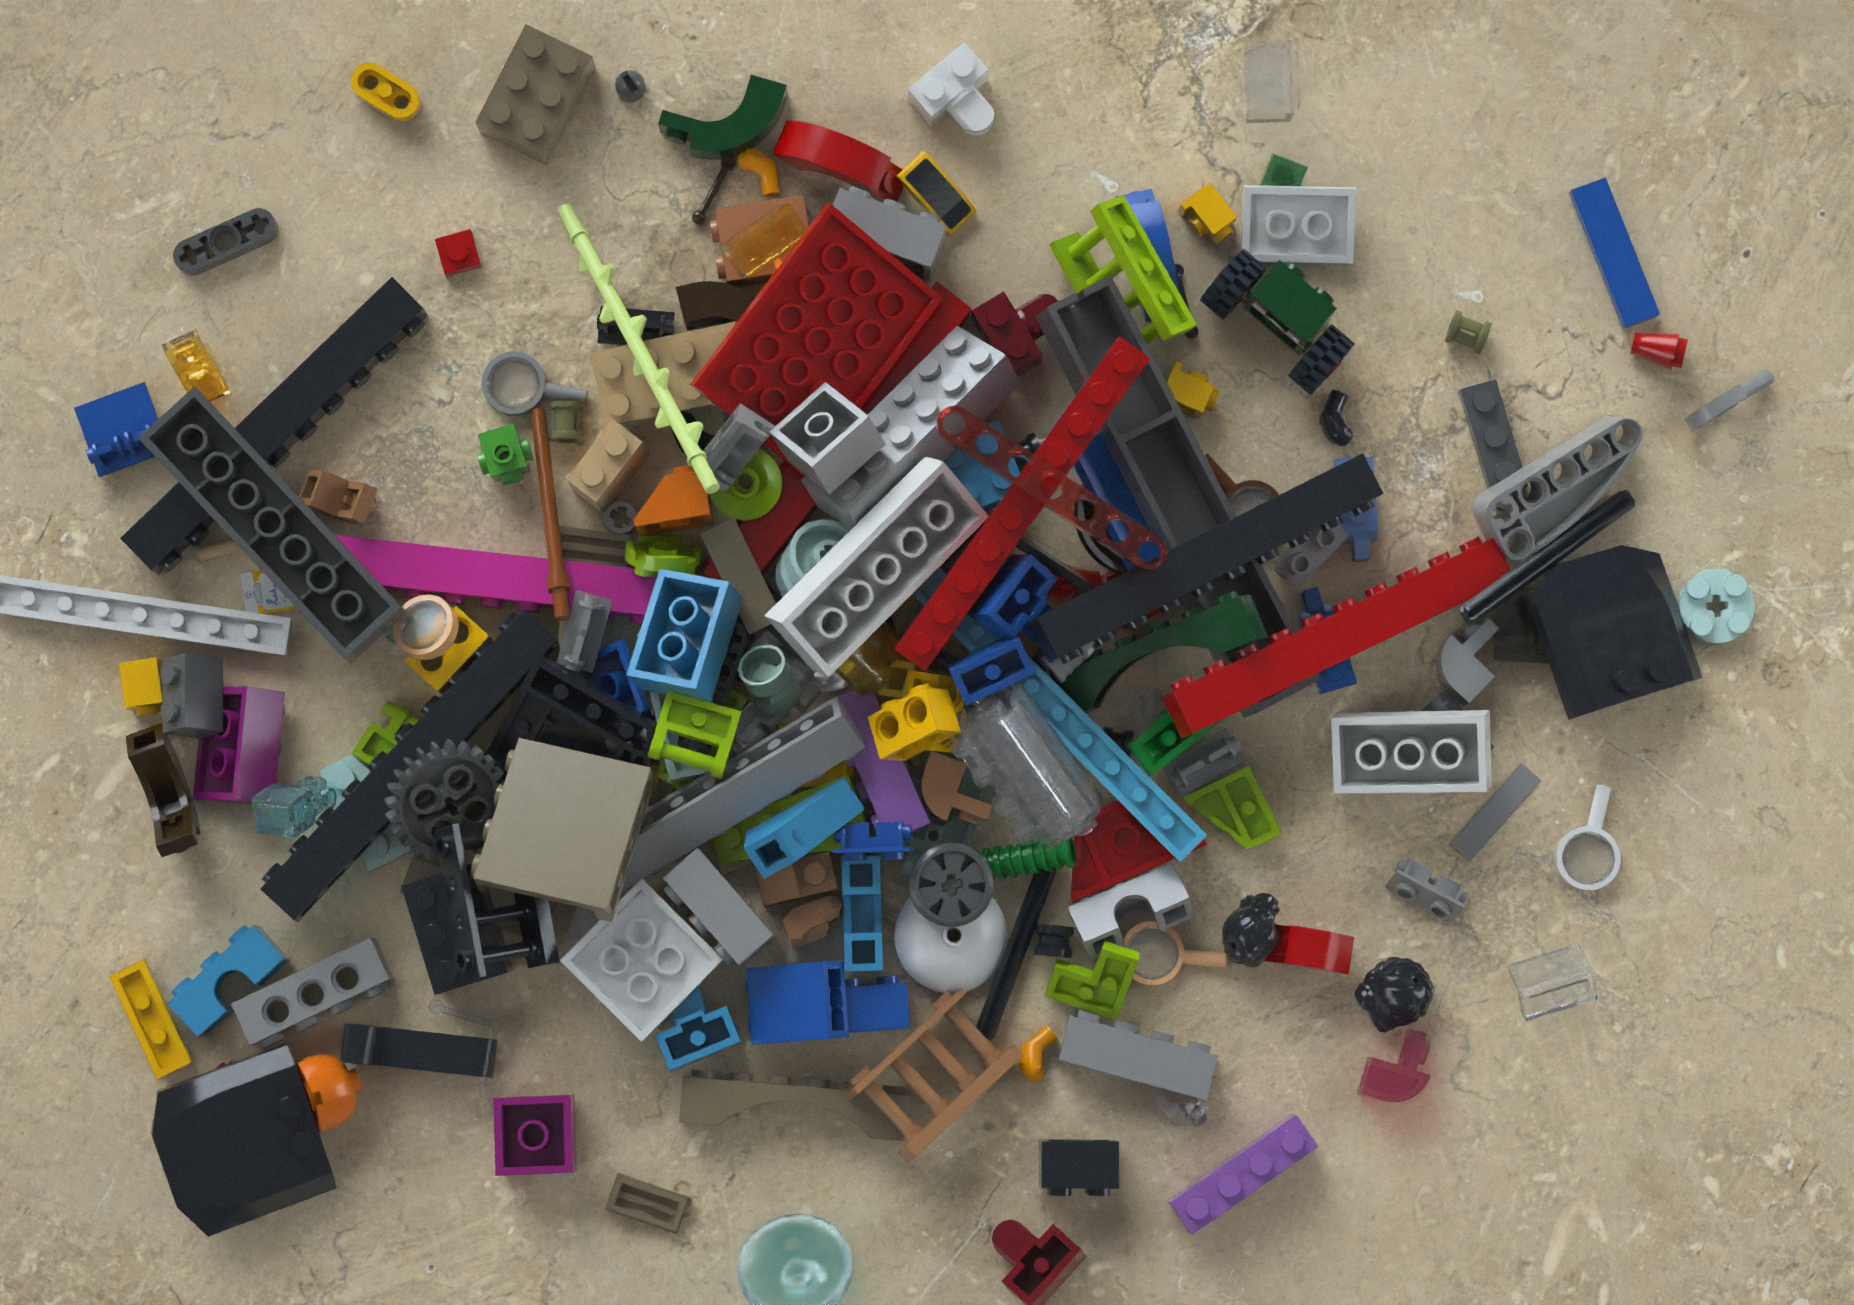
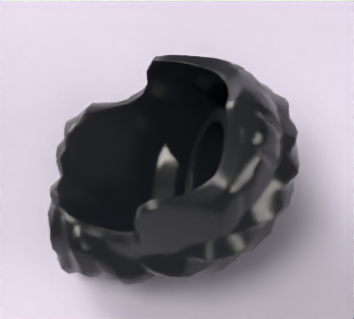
M1260 893L1256 896L1247 895L1246 898L1240 901L1239 908L1227 917L1222 928V944L1225 946L1224 952L1232 963L1242 964L1247 967H1258L1279 944L1281 935L1275 929L1274 920L1280 908L1278 907L1279 902L1273 895L1269 893Z
M1389 957L1386 961L1379 962L1374 969L1366 973L1364 981L1358 985L1354 996L1359 1005L1369 1012L1370 1019L1379 1032L1386 1033L1394 1030L1396 1027L1415 1023L1420 1017L1426 1015L1427 1008L1433 999L1434 985L1430 980L1429 974L1421 964L1408 958Z

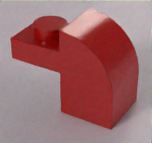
M1275 924V929L1280 933L1281 940L1264 960L1265 962L1349 975L1354 937L1313 928Z

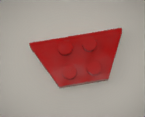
M1118 800L1075 819L1074 844L1077 861L1072 868L1070 898L1072 902L1078 901L1176 858ZM1203 839L1191 852L1206 846L1207 843L1205 839Z

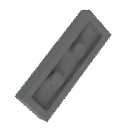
M1496 379L1458 391L1487 489L1523 468Z

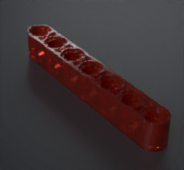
M949 406L939 413L936 421L938 435L954 448L1138 569L1151 571L1160 567L1165 562L1167 557L1165 542L1115 507L960 406ZM950 414L959 415L964 420L965 428L957 435H951L943 428V419ZM988 435L996 441L997 450L993 455L983 456L977 452L975 442L979 437ZM1014 457L1024 458L1029 464V473L1022 478L1012 476L1008 470V462ZM1047 478L1056 479L1062 487L1061 495L1056 499L1046 498L1040 489L1043 480ZM1085 499L1093 505L1094 514L1090 520L1082 521L1074 515L1073 506L1076 501ZM1119 521L1125 526L1126 536L1123 541L1113 542L1107 537L1106 526L1109 522ZM1144 542H1151L1158 548V559L1152 564L1143 562L1138 555V549Z

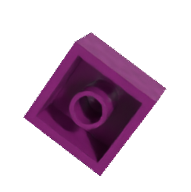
M575 1094L493 1098L495 1176L573 1173L577 1171Z

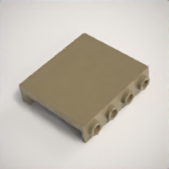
M519 738L515 750L511 749L508 753L505 770L508 773L504 785L499 784L494 796L496 810L493 819H488L485 823L482 835L485 843L481 855L476 854L474 857L471 876L480 892L485 893L487 886L593 910L597 919L612 922L655 785L651 768Z

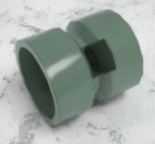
M760 645L745 653L739 663V677L749 691L757 708L767 715H780L792 709L800 700L802 689L798 678L780 648L773 645Z

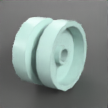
M820 519L808 522L797 530L776 566V584L781 596L784 597L851 529L838 521Z

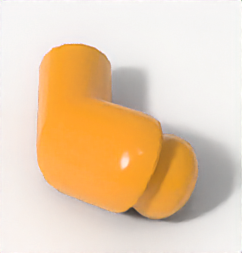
M747 148L746 151L738 155L737 162L742 170H752L760 176L763 197H775L781 194L777 164L773 159L758 148Z
M1047 1025L1023 1043L1020 1049L1024 1056L1020 1058L1019 1069L1022 1076L1027 1077L1030 1082H1039L1044 1078L1046 1069L1042 1066L1043 1051L1058 1040L1057 1036Z

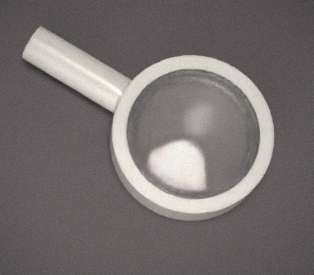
M1596 785L1587 826L1578 827L1567 832L1559 840L1555 848L1554 865L1559 877L1574 889L1581 891L1600 889L1609 884L1618 873L1621 862L1619 847L1614 838L1602 830L1611 787Z

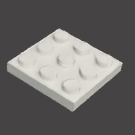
M641 879L618 902L612 922L600 920L560 961L643 1042L724 959Z

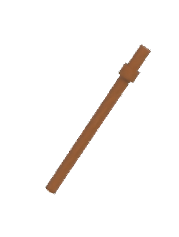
M535 408L530 413L550 573L546 576L548 593L552 594L555 620L567 621L570 619L567 592L571 588L569 574L565 573L546 413L543 408Z

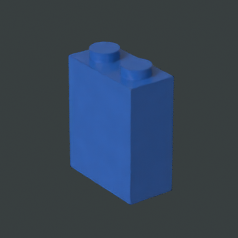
M821 961L746 968V992L750 1015L748 1028L751 1034V1045L849 1037L844 961Z

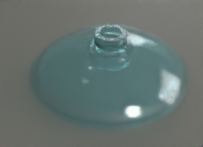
M790 1214L772 1219L752 1233L739 1255L737 1273L742 1293L750 1305H836L850 1285L853 1273V1260L845 1237L831 1223L812 1215ZM797 1276L804 1277V1280L800 1283L792 1282Z

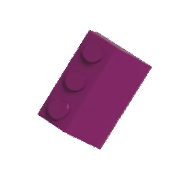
M248 686L223 687V732L198 740L193 800L274 805L275 794L278 788L277 769L278 758L281 753L280 738L282 719L285 714V692Z

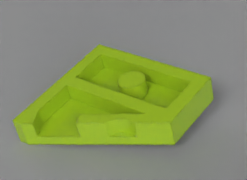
M1247 766L1184 796L1185 801L1190 806H1193L1247 850L1283 834L1251 766Z

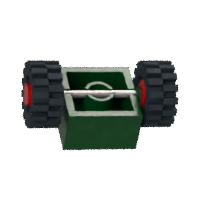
M1242 249L1218 274L1202 295L1200 301L1222 320L1241 301L1245 303L1243 308L1297 355L1304 354L1288 376L1308 394L1312 395L1323 381L1328 379L1337 369L1355 343L1332 324L1313 344L1312 341L1329 323L1337 309L1332 305L1334 302L1333 298L1322 288L1316 287L1314 289L1303 280L1305 275L1297 266L1290 262L1284 264L1280 259L1255 286L1267 268L1245 249Z

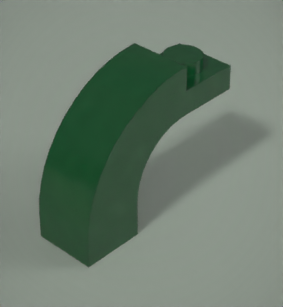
M751 75L742 103L728 117L718 121H700L662 110L658 122L660 132L665 134V139L677 144H686V141H690V152L694 158L721 160L727 156H738L741 152L746 151L747 148L756 147L774 129L781 117L788 96L787 85Z

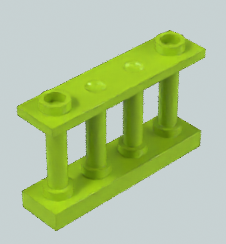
M1124 195L1102 202L1090 210L1097 225L1082 238L1079 232L1049 244L1076 294L1082 289L1109 276L1114 278L1124 271L1134 289L1123 298L1129 311H1132L1142 303L1152 323L1140 331L1147 345L1158 336L1165 342L1189 332L1197 326ZM1105 238L1115 258L1099 270L1089 250Z

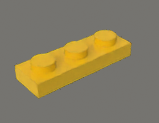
M143 959L110 975L109 978L156 1079H162L194 1063L147 960Z

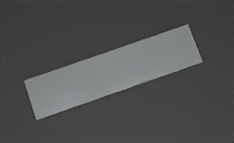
M1521 763L1450 845L1471 862L1541 780Z

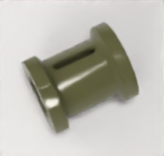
M1456 310L1444 342H1458L1474 348V353L1480 355L1492 323L1487 321L1484 324L1463 317L1462 312ZM1462 328L1464 330L1475 333L1476 336L1464 333L1460 331V329Z
M563 400L551 402V408L554 411V432L550 434V441L568 444L583 442L584 435L580 433L581 412L584 411V404L579 401Z

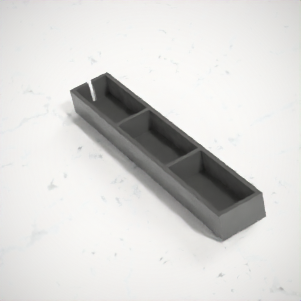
M1112 276L1082 289L1078 294L1074 293L1046 307L1035 318L1075 395L1078 394L1119 336L1150 357L1145 368L1098 433L1104 439L1162 554L1236 517ZM1256 559L1244 564L1247 572L1229 581H1226L1224 575L1213 580L1215 588L1194 598L1192 592L1181 596L1187 610L1202 606L1205 611L1217 606L1216 598L1236 591L1238 596L1251 595L1267 634V638L1255 642L1259 650L1270 645L1269 636L1286 628H1289L1291 634L1296 632L1262 564L1259 565ZM1246 647L1228 653L1208 650L1214 662L1224 659L1226 665H1229L1238 660L1235 653ZM1317 673L1240 712L1243 718L1256 714L1321 680Z

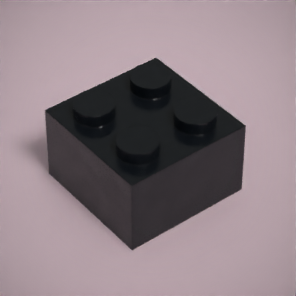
M1039 1139V1186L1047 1188L1049 1196H1072V1188H1085L1087 1196H1110V1189H1119V1141Z

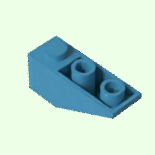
M843 777L746 831L744 850L763 879L799 860L864 810V806L846 778Z

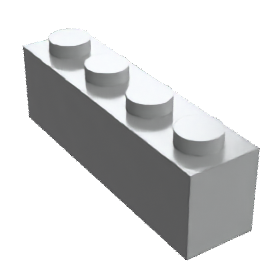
M1079 1010L1077 1017L1069 1015L1057 1060L1207 1100L1218 1059L1217 1055L1210 1054L1211 1046L1190 1040L1188 1047L1173 1044L1174 1036L1152 1030L1151 1037L1136 1033L1138 1026L1117 1020L1114 1027L1100 1024L1101 1016Z

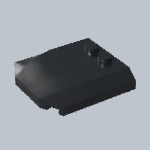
M1620 545L1566 561L1550 568L1544 574V578L1525 594L1568 720L1703 678L1660 553Z
M540 654L536 657L520 686V692L491 745L483 755L484 757L489 754L494 759V766H498L504 773L500 778L504 781L508 773L505 770L508 753L511 749L515 750L519 738L651 768L654 759L648 758V753L655 733V721Z
M286 1043L157 1090L154 1118L151 1127L153 1142L176 1207L208 1237L337 1188L298 1070Z

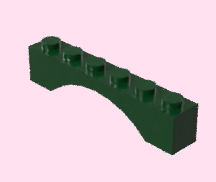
M1236 591L1216 598L1217 606L1204 611L1202 606H1198L1181 613L1183 620L1173 625H1170L1169 620L1148 627L1149 635L1137 639L1135 634L1115 641L1116 649L1105 654L1102 648L1095 650L1085 661H1082L1083 663L1078 668H1075L1066 677L1063 683L1058 682L1051 675L1050 678L1087 714L1102 706L1108 692L1123 673L1136 662L1156 651L1173 646H1193L1207 648L1220 653H1228L1265 639L1267 634L1251 595L1238 596Z

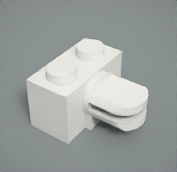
M965 42L908 88V101L931 128L947 114H950L961 128L973 137L982 136L993 125L994 109L978 91L988 81L989 69Z

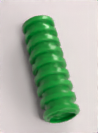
M1064 834L1062 839H1059L1058 836H1052L1050 841L1046 838H1041L1039 843H1036L1035 840H1029L1027 845L1023 842H1018L1016 847L1012 844H1007L1004 849L1001 846H995L993 851L990 848H984L982 853H980L991 869L993 881H995L996 877L1000 880L1006 879L1007 875L1015 878L1018 876V873H1021L1022 876H1027L1030 871L1038 874L1041 869H1044L1045 872H1050L1052 867H1055L1056 870H1061L1064 865H1067L1068 868H1073L1077 861L1076 847L1069 834Z

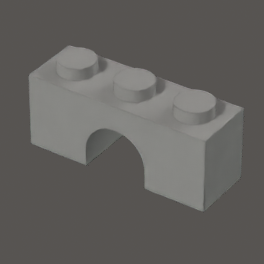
M1173 863L1163 867L1152 868L1142 876L1128 882H1119L1107 891L1095 896L1084 897L1076 904L1068 907L1074 928L1090 962L1098 959L1104 941L1125 947L1120 927L1130 916L1144 914L1151 917L1156 922L1160 932L1195 917L1190 897Z

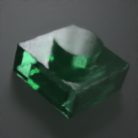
M1272 153L1259 185L1301 186L1308 167Z

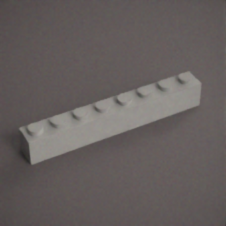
M835 696L727 760L722 779L711 776L709 771L648 807L621 893L627 892L641 879L659 873L667 864L679 857L691 854L698 846L713 837L725 834L730 827L745 818L754 817L762 808L774 801L788 797L801 785L810 780L820 778L827 770L840 762L854 758L859 751L866 748L859 725L839 698Z

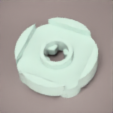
M1708 569L1696 574L1685 584L1677 599V605L1686 630L1691 635L1697 637V640L1706 644L1718 645L1734 640L1748 630L1754 615V598L1750 588L1747 586L1746 580L1741 575L1734 574L1725 569ZM1713 596L1718 597L1719 601L1725 604V609L1720 611V617H1715L1714 612L1706 608V604L1712 602Z

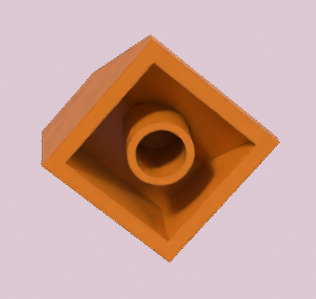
M692 466L674 468L672 475H666L634 518L635 528L640 536L714 525L710 496L705 492L700 480L694 476L695 471Z

